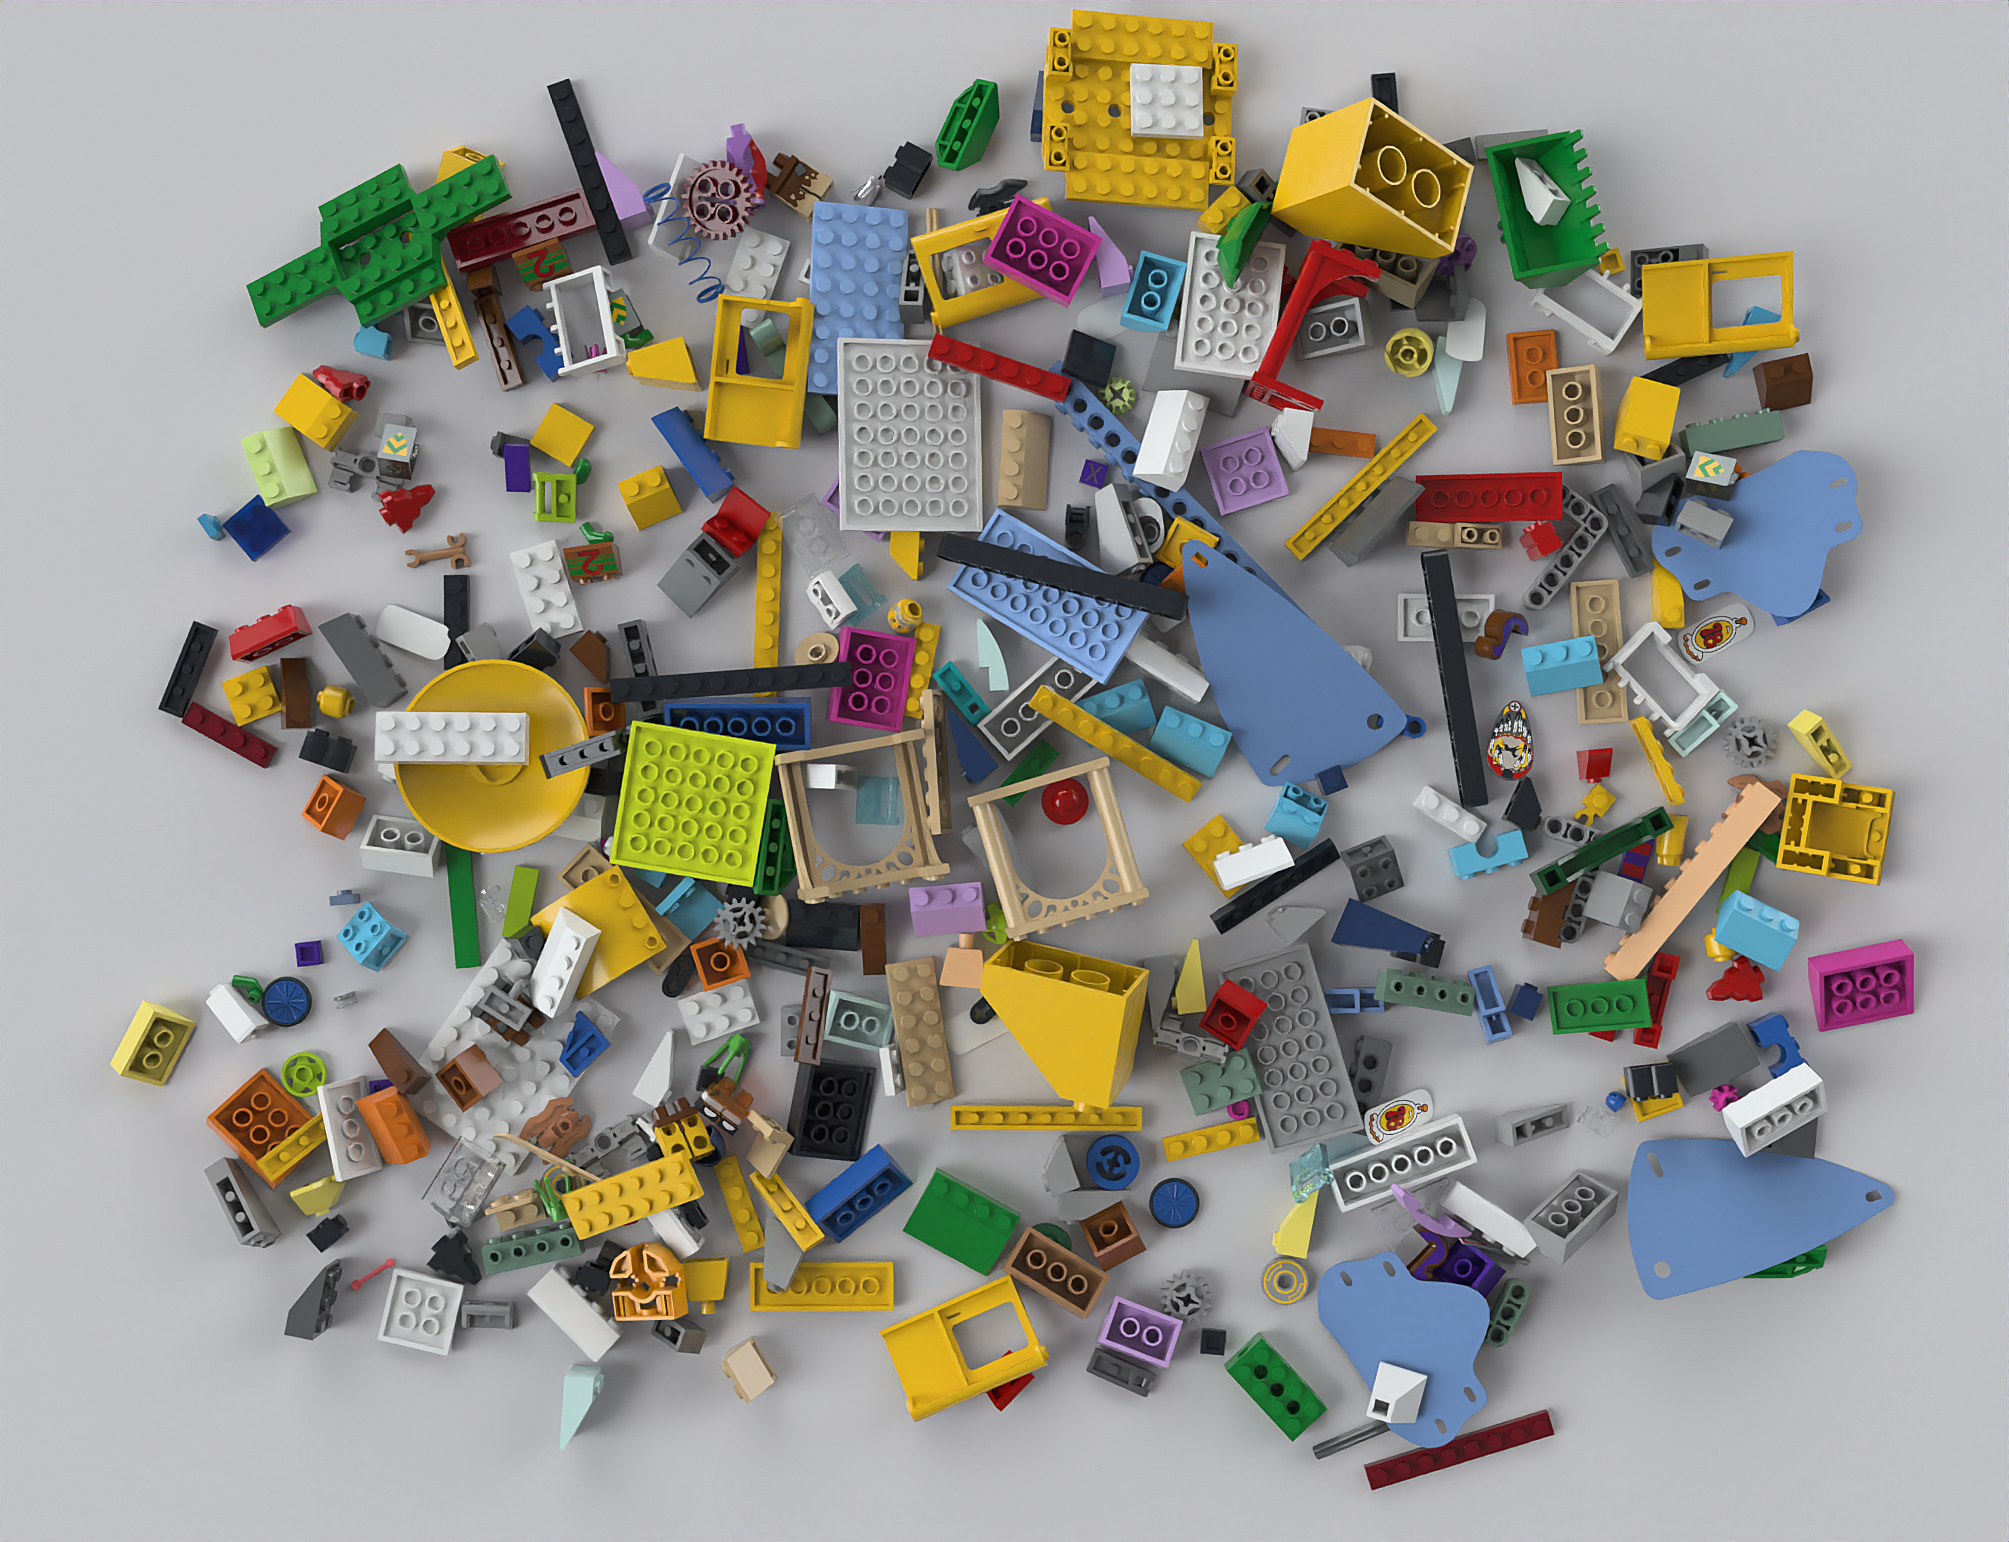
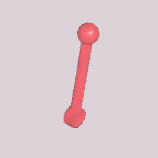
M391 1258L387 1259L384 1265L360 1280H354L351 1287L354 1290L360 1289L364 1282L386 1268H392L395 1265V1261Z

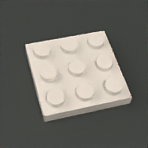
M1132 63L1130 66L1131 136L1201 140L1203 138L1202 67Z
M395 1268L377 1340L448 1356L466 1284Z

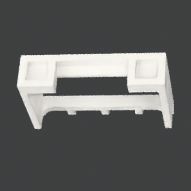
M598 265L543 284V290H551L553 302L546 304L548 311H555L557 322L556 325L550 327L551 333H559L561 347L554 349L555 355H563L565 367L558 369L559 376L571 374L575 377H580L628 361L624 339L616 335L614 331L608 295L615 292L612 274L609 270ZM594 282L608 354L573 364L560 292L562 293Z
M1592 269L1584 273L1633 306V309L1613 339H1610L1544 295L1543 292L1546 288L1537 289L1528 304L1547 317L1553 313L1589 337L1590 339L1587 343L1608 356L1613 352L1641 310L1642 297L1639 301L1627 293L1631 286L1628 283L1621 289L1607 280L1611 273L1609 270H1606L1602 276Z
M1657 621L1645 623L1603 669L1605 672H1608L1613 668L1622 677L1617 685L1622 688L1628 684L1638 695L1633 702L1638 705L1644 701L1654 712L1649 719L1654 722L1660 718L1668 727L1663 734L1669 737L1675 731L1682 730L1720 689L1705 673L1695 674L1667 644L1672 637ZM1646 638L1651 641L1699 693V696L1675 721L1670 719L1621 665Z

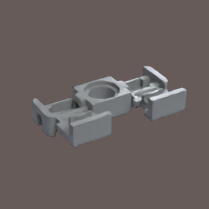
M340 445L335 447L334 452L336 455L330 461L334 467L328 481L330 487L351 493L352 489L349 484L351 477H354L355 474L375 480L378 485L376 492H372L371 498L382 503L377 494L388 489L394 492L398 489L396 485L399 488L404 486L405 479L380 476L384 463L383 458L363 452L356 455L343 451ZM367 461H374L376 464V468L372 472H365L363 469ZM335 481L346 484V486L335 483Z
M1165 1012L1162 1025L1156 1028L1152 1043L1153 1050H1155L1156 1046L1176 1051L1175 1056L1195 1062H1199L1200 1058L1221 1063L1220 1068L1224 1067L1229 1049L1226 1043L1212 1034H1209V1038H1201L1183 1033L1180 1030V1026H1184L1186 1017ZM1192 1042L1196 1045L1197 1050L1188 1052L1183 1046L1185 1043Z
M626 1115L628 1117L627 1120L613 1129L607 1127L589 1139L590 1144L578 1152H569L568 1156L571 1161L575 1162L574 1166L596 1177L605 1172V1174L599 1177L603 1180L613 1173L603 1168L601 1164L603 1160L599 1158H603L620 1146L622 1149L626 1148L629 1153L627 1157L630 1161H634L648 1152L649 1146L647 1147L640 1134L637 1135L641 1133L642 1129L636 1124L635 1117L633 1115ZM602 1136H608L611 1139V1146L606 1150L602 1149L599 1145V1140ZM640 1148L642 1149V1150H640L639 1152H637L636 1154H634L633 1156L631 1155L632 1153H634V1152L637 1151L638 1149H640Z

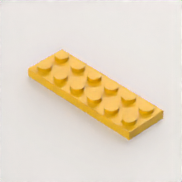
M685 1150L564 1193L560 1198L579 1240L698 1199L704 1195V1192Z
M764 1261L750 1262V1311H894V1261H802L788 1292L781 1290L780 1293L767 1288L768 1283L763 1279Z

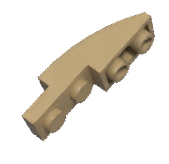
M1408 521L1406 522L1405 546L1428 549L1501 550L1502 526Z

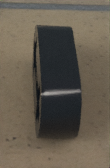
M681 955L673 962L662 983V991L667 997L675 998L681 995L696 968L694 959L691 956ZM688 960V966L691 967L690 970L686 969L682 975L678 974L681 969L679 961L684 962ZM676 977L679 978L676 984L679 990L670 993V987L667 986V983L674 982Z
M984 996L970 1010L971 1020L979 1025L987 1023L997 1014ZM987 1005L989 1009L985 1012L986 1018L980 1017L976 1019L975 1009L978 1007L981 1010Z

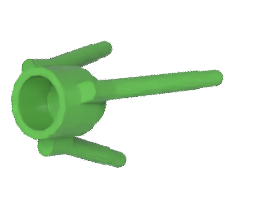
M736 1033L734 1037L730 1036L727 1042L703 1064V1066H709L729 1047L728 1051L731 1053L718 1071V1074L721 1075L734 1056L740 1058L743 1054L730 1090L732 1094L735 1093L748 1056L752 1052L750 1048L752 1042L739 1033Z
M565 1174L567 1193L571 1191V1176ZM544 1177V1182L551 1200L550 1202L538 1180H534L533 1183L546 1207L547 1214L551 1215L552 1221L555 1222L568 1218L569 1216L561 1198H555L548 1177Z

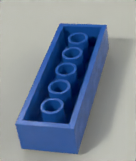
M696 697L669 699L664 703L665 726L777 744L776 750H810L812 746L811 697Z

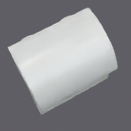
M832 570L818 575L808 585L809 588L806 592L809 595L810 601L815 604L823 620L832 630L839 627L848 617L858 611Z

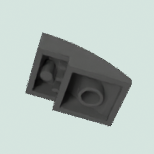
M1732 1021L1711 1033L1706 1032L1666 1055L1669 1062L1675 1063L1677 1076L1690 1097L1714 1089L1761 1065L1738 1024Z

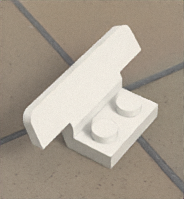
M897 1043L879 1048L886 1096L896 1095L904 1091ZM934 1102L915 1106V1113L931 1109Z

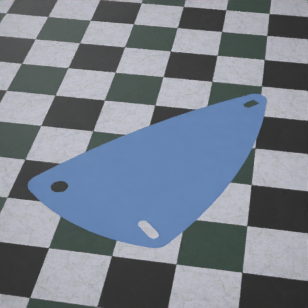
M1193 539L1184 545L1182 556L1186 595L1190 597L1188 611L1200 661L1207 682L1210 683L1209 687L1230 733H1233L1232 736L1263 784L1267 786H1283L1286 781L1298 784L1316 780V773L1336 765H1340L1341 769L1344 770L1374 754L1403 731L1407 718L1401 708L1352 656L1310 618L1257 577L1205 543ZM1199 552L1208 560V565L1202 568L1191 558ZM1379 714L1383 717L1384 723L1380 729L1373 730L1368 727L1367 719L1370 715ZM1283 755H1289L1290 762L1277 775H1271L1269 772L1270 768Z
M1688 1138L1645 1141L1637 1148L1628 1187L1627 1217L1632 1254L1644 1291L1649 1297L1662 1300L1720 1285L1759 1272L1810 1251L1890 1207L1895 1201V1195L1893 1190L1884 1183L1849 1168L1816 1157L1809 1159L1757 1151L1745 1158L1736 1142L1732 1140ZM1648 1153L1656 1155L1663 1171L1662 1177L1658 1178L1655 1176L1647 1159ZM1878 1190L1882 1199L1868 1202L1865 1195ZM1659 1261H1664L1670 1266L1671 1272L1666 1278L1657 1276L1654 1271V1266Z

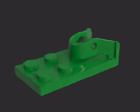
M1647 976L1637 979L1548 986L1547 992L1553 1035L1651 1027L1653 1020L1650 1015L1646 984Z

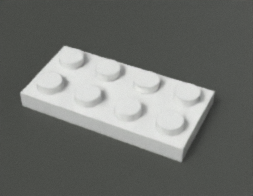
M745 226L724 285L725 290L722 294L771 300L791 242ZM744 309L741 314L740 326L752 330L764 321L767 311Z
M554 539L509 553L533 632L541 627L556 640L584 631L557 541Z
M1398 594L1397 642H1434L1426 594ZM1455 594L1462 641L1475 643L1478 636L1484 637L1485 635L1484 625L1486 619L1494 611V594Z
M357 1076L317 1087L336 1182L383 1169L378 1146L355 1103L357 1100L368 1096L364 1076Z

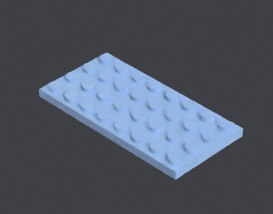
M814 201L809 299L810 304H814L815 308L806 393L838 396L837 339L839 337L904 338V324H901L898 304L903 260L907 257V210Z
M999 508L996 509L977 539L978 541L1106 573ZM965 565L959 567L947 586V589L1104 686L1150 616V613Z

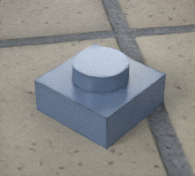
M352 890L337 891V896H329L330 906L360 903V894H352Z

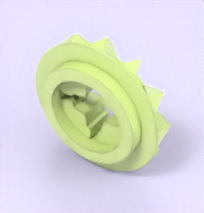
M1122 376L1110 377L1105 389L1099 388L1098 400L1114 415L1129 411L1136 399L1133 385ZM1110 388L1116 392L1124 388L1121 394L1123 401L1115 399L1110 403L1113 396Z

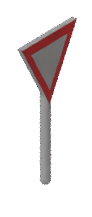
M1471 1236L1458 1237L1464 1245L1481 1247L1499 1256L1528 1265V1261L1489 1247Z

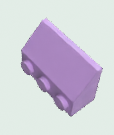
M982 882L909 888L910 909L916 937L987 931Z
M1115 1296L1103 1320L1096 1343L1157 1367L1168 1368L1183 1321Z

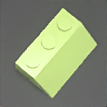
M294 427L265 430L240 440L266 507L277 510L319 493Z

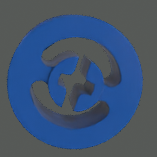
M1109 1134L1096 1139L1091 1144L1086 1155V1166L1095 1183L1106 1189L1117 1190L1128 1186L1136 1178L1140 1167V1159L1137 1150L1128 1139L1120 1135ZM1117 1145L1128 1152L1130 1159L1128 1162H1124L1122 1155L1117 1152L1116 1160L1119 1163L1112 1166L1111 1172L1112 1174H1117L1125 1170V1173L1118 1178H1106L1097 1171L1096 1163L1102 1162L1105 1171L1108 1172L1110 1165L1107 1160L1113 1159L1115 1152L1114 1150H1108L1104 1154L1100 1152L1106 1146Z

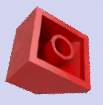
M1227 978L1215 993L1198 1026L1239 1052L1259 1022L1268 1004Z

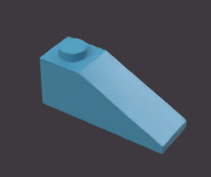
M1753 306L1747 310L1742 326L1779 322L1781 315ZM1758 351L1731 353L1729 357L1730 362L1727 363L1722 377L1728 378L1735 374Z

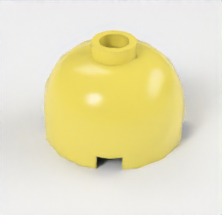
M1408 327L1400 329L1392 335L1386 345L1384 356L1387 365L1393 372L1404 374V377H1414L1427 370L1433 359L1434 347L1427 333L1418 328Z

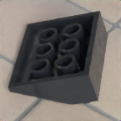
M820 1058L819 1066L799 1063L786 1129L794 1137V1140L787 1152L793 1156L850 1162L859 1160L876 1068Z

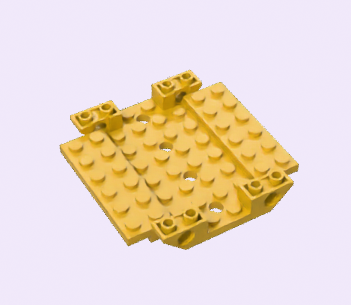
M1075 9L1071 12V29L1050 27L1044 61L1041 155L1044 170L1064 172V180H1066L1065 200L1205 212L1208 209L1209 183L1227 186L1234 185L1236 138L1231 137L1232 97L1237 91L1238 44L1215 42L1213 45V22ZM1132 63L1202 67L1203 115L1210 116L1213 120V125L1207 126L1203 123V138L1201 140L1131 136L1130 66ZM1061 104H1071L1073 112L1065 113L1061 109ZM1108 108H1118L1120 116L1116 118L1110 116Z

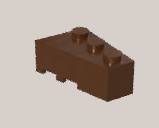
M1575 879L1549 895L1540 896L1536 889L1535 896H1531L1528 903V910H1530L1528 919H1524L1521 926L1522 938L1547 946L1561 948L1562 942L1557 940L1560 928L1564 929L1566 925V920H1563L1566 907H1570Z

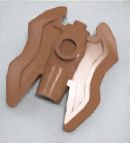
M1740 775L1727 780L1728 784L1740 790H1743L1748 783L1753 785L1758 781L1779 798L1785 799V801L1788 798L1789 790L1779 780L1766 782L1757 779L1753 775ZM1740 793L1736 797L1735 803L1737 804L1743 798ZM1780 801L1758 829L1769 835L1783 828L1784 819H1778L1781 813H1785L1786 810L1783 802ZM1723 812L1721 817L1725 820L1728 815Z
M560 1097L549 1100L546 1108L539 1115L527 1120L519 1138L526 1141L540 1134L536 1139L545 1149L552 1145L548 1153L563 1159L568 1156L571 1147L575 1143L588 1137L591 1118L589 1115L582 1116L583 1119L579 1120V1112L575 1108L573 1110L567 1109L568 1106L573 1104L572 1098ZM544 1159L542 1161L544 1165L551 1164Z

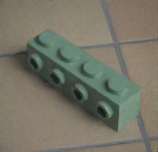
M1770 408L1755 411L1756 415L1747 416V413L1733 415L1732 420L1724 421V418L1720 417L1709 420L1707 425H1700V422L1685 425L1686 429L1679 432L1685 459H1692L1695 451L1719 454L1775 443L1784 439L1780 411L1771 412Z
M1387 968V972L1378 971L1374 1000L1472 1016L1476 988L1467 987L1468 982L1453 979V984L1445 983L1446 978L1431 976V980L1423 979L1424 974L1409 972V976L1401 975L1402 970Z
M566 1221L559 1223L558 1228L549 1229V1226H543L534 1229L535 1232L526 1234L525 1231L512 1233L511 1238L502 1239V1236L487 1239L488 1243L484 1244L481 1249L487 1275L580 1256L585 1252L583 1239L579 1240L572 1222Z

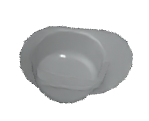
M1143 497L1137 499L1133 504L1150 554H1153L1161 547L1167 535V530L1159 504L1151 498Z

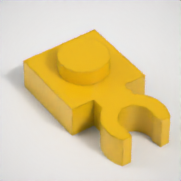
M1595 784L1581 801L1586 807L1576 811L1573 818L1578 819L1584 814L1587 820L1583 825L1589 827L1593 823L1594 814L1602 817L1615 802L1616 798L1602 786Z

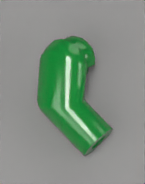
M648 328L633 338L627 332L619 336L624 339L626 350L639 349L654 339Z

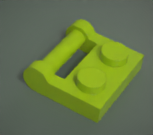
M533 472L536 502L533 520L576 523L577 474ZM545 482H551V513L545 512Z

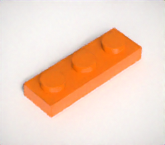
M1312 427L1308 452L1373 459L1376 434Z

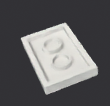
M746 978L677 1000L692 1046L761 1022Z

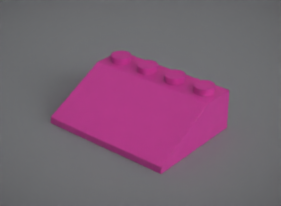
M1016 194L982 264L1068 308L1103 238Z
M849 626L841 627L838 640L839 656L835 662H851L853 686L830 688L825 721L900 733L916 639Z
M1902 939L1808 958V979L1818 1030L1820 1032L1914 1014V953Z

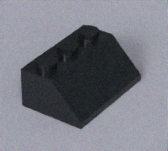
M790 898L787 900L789 921L786 928V946L857 952L860 904L830 901L808 904L805 903V900Z

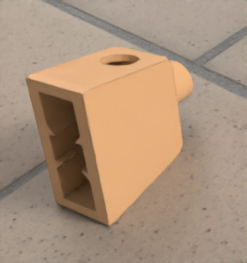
M960 933L959 946H949L939 985L980 989L984 968L982 949L973 948L974 934Z

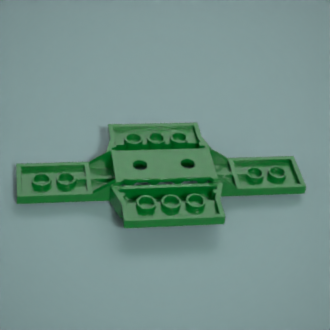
M492 154L419 194L411 187L406 171L399 163L319 206L318 208L323 219L320 222L321 246L246 285L260 326L267 328L326 296L343 294L354 305L361 326L367 329L449 286L441 266L440 243L450 230L513 198L497 157ZM414 209V213H408L407 215H405L403 219L393 224H387L388 222ZM387 224L384 227V229L372 235L365 236L363 240L357 242L356 244L352 246H346L343 250L340 249L341 247L355 241L356 239L370 233L371 231ZM407 232H411V241L406 244L402 243V236ZM365 254H370V262L367 265H361V258Z

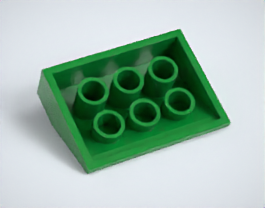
M936 1167L902 1231L980 1274L987 1276L1020 1219V1212Z

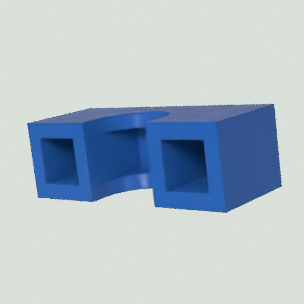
M526 305L505 321V323L523 345H526L533 339L544 341L543 352L534 360L552 382H555L561 377L559 376L558 369L565 367L563 355L556 356L554 349L561 347L557 342L559 336L557 333H551L550 327L547 329L542 323L545 318L537 308L532 310L529 305Z
M1770 1012L1746 1024L1757 1046L1766 1048L1776 1044L1780 1049L1779 1060L1768 1067L1773 1079H1777L1790 1069L1798 1067L1803 1063L1809 1066L1808 1062L1801 1058L1798 1052L1800 1049L1799 1044L1793 1036H1790L1787 1030L1789 1024L1783 1015L1780 1016L1778 1013Z

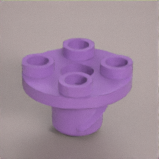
M1458 234L1454 252L1438 257L1440 262L1435 272L1439 276L1452 275L1454 265H1464L1465 272L1468 271L1477 252V245L1473 238L1467 234Z

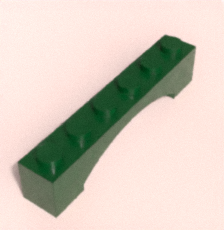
M1663 806L1654 807L1530 873L1529 876L1540 896L1549 895L1602 863L1650 839H1654L1674 828Z

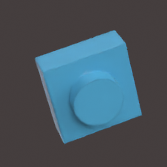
M204 513L197 518L211 539L219 541L226 536L222 530L224 526L216 516L213 517Z

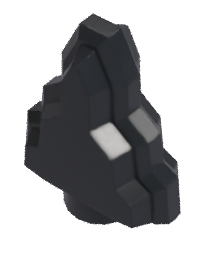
M462 1230L457 1231L451 1238L445 1234L431 1248L435 1254L426 1265L435 1272L441 1270L448 1276L457 1275L462 1281L476 1285L482 1279L479 1266L472 1260L473 1251L467 1244L469 1238Z

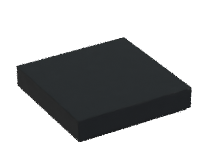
M1073 329L1070 333L1061 372L1105 389L1108 384L1117 346Z

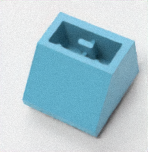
M1286 781L1268 816L1264 829L1307 850L1319 832L1329 802Z

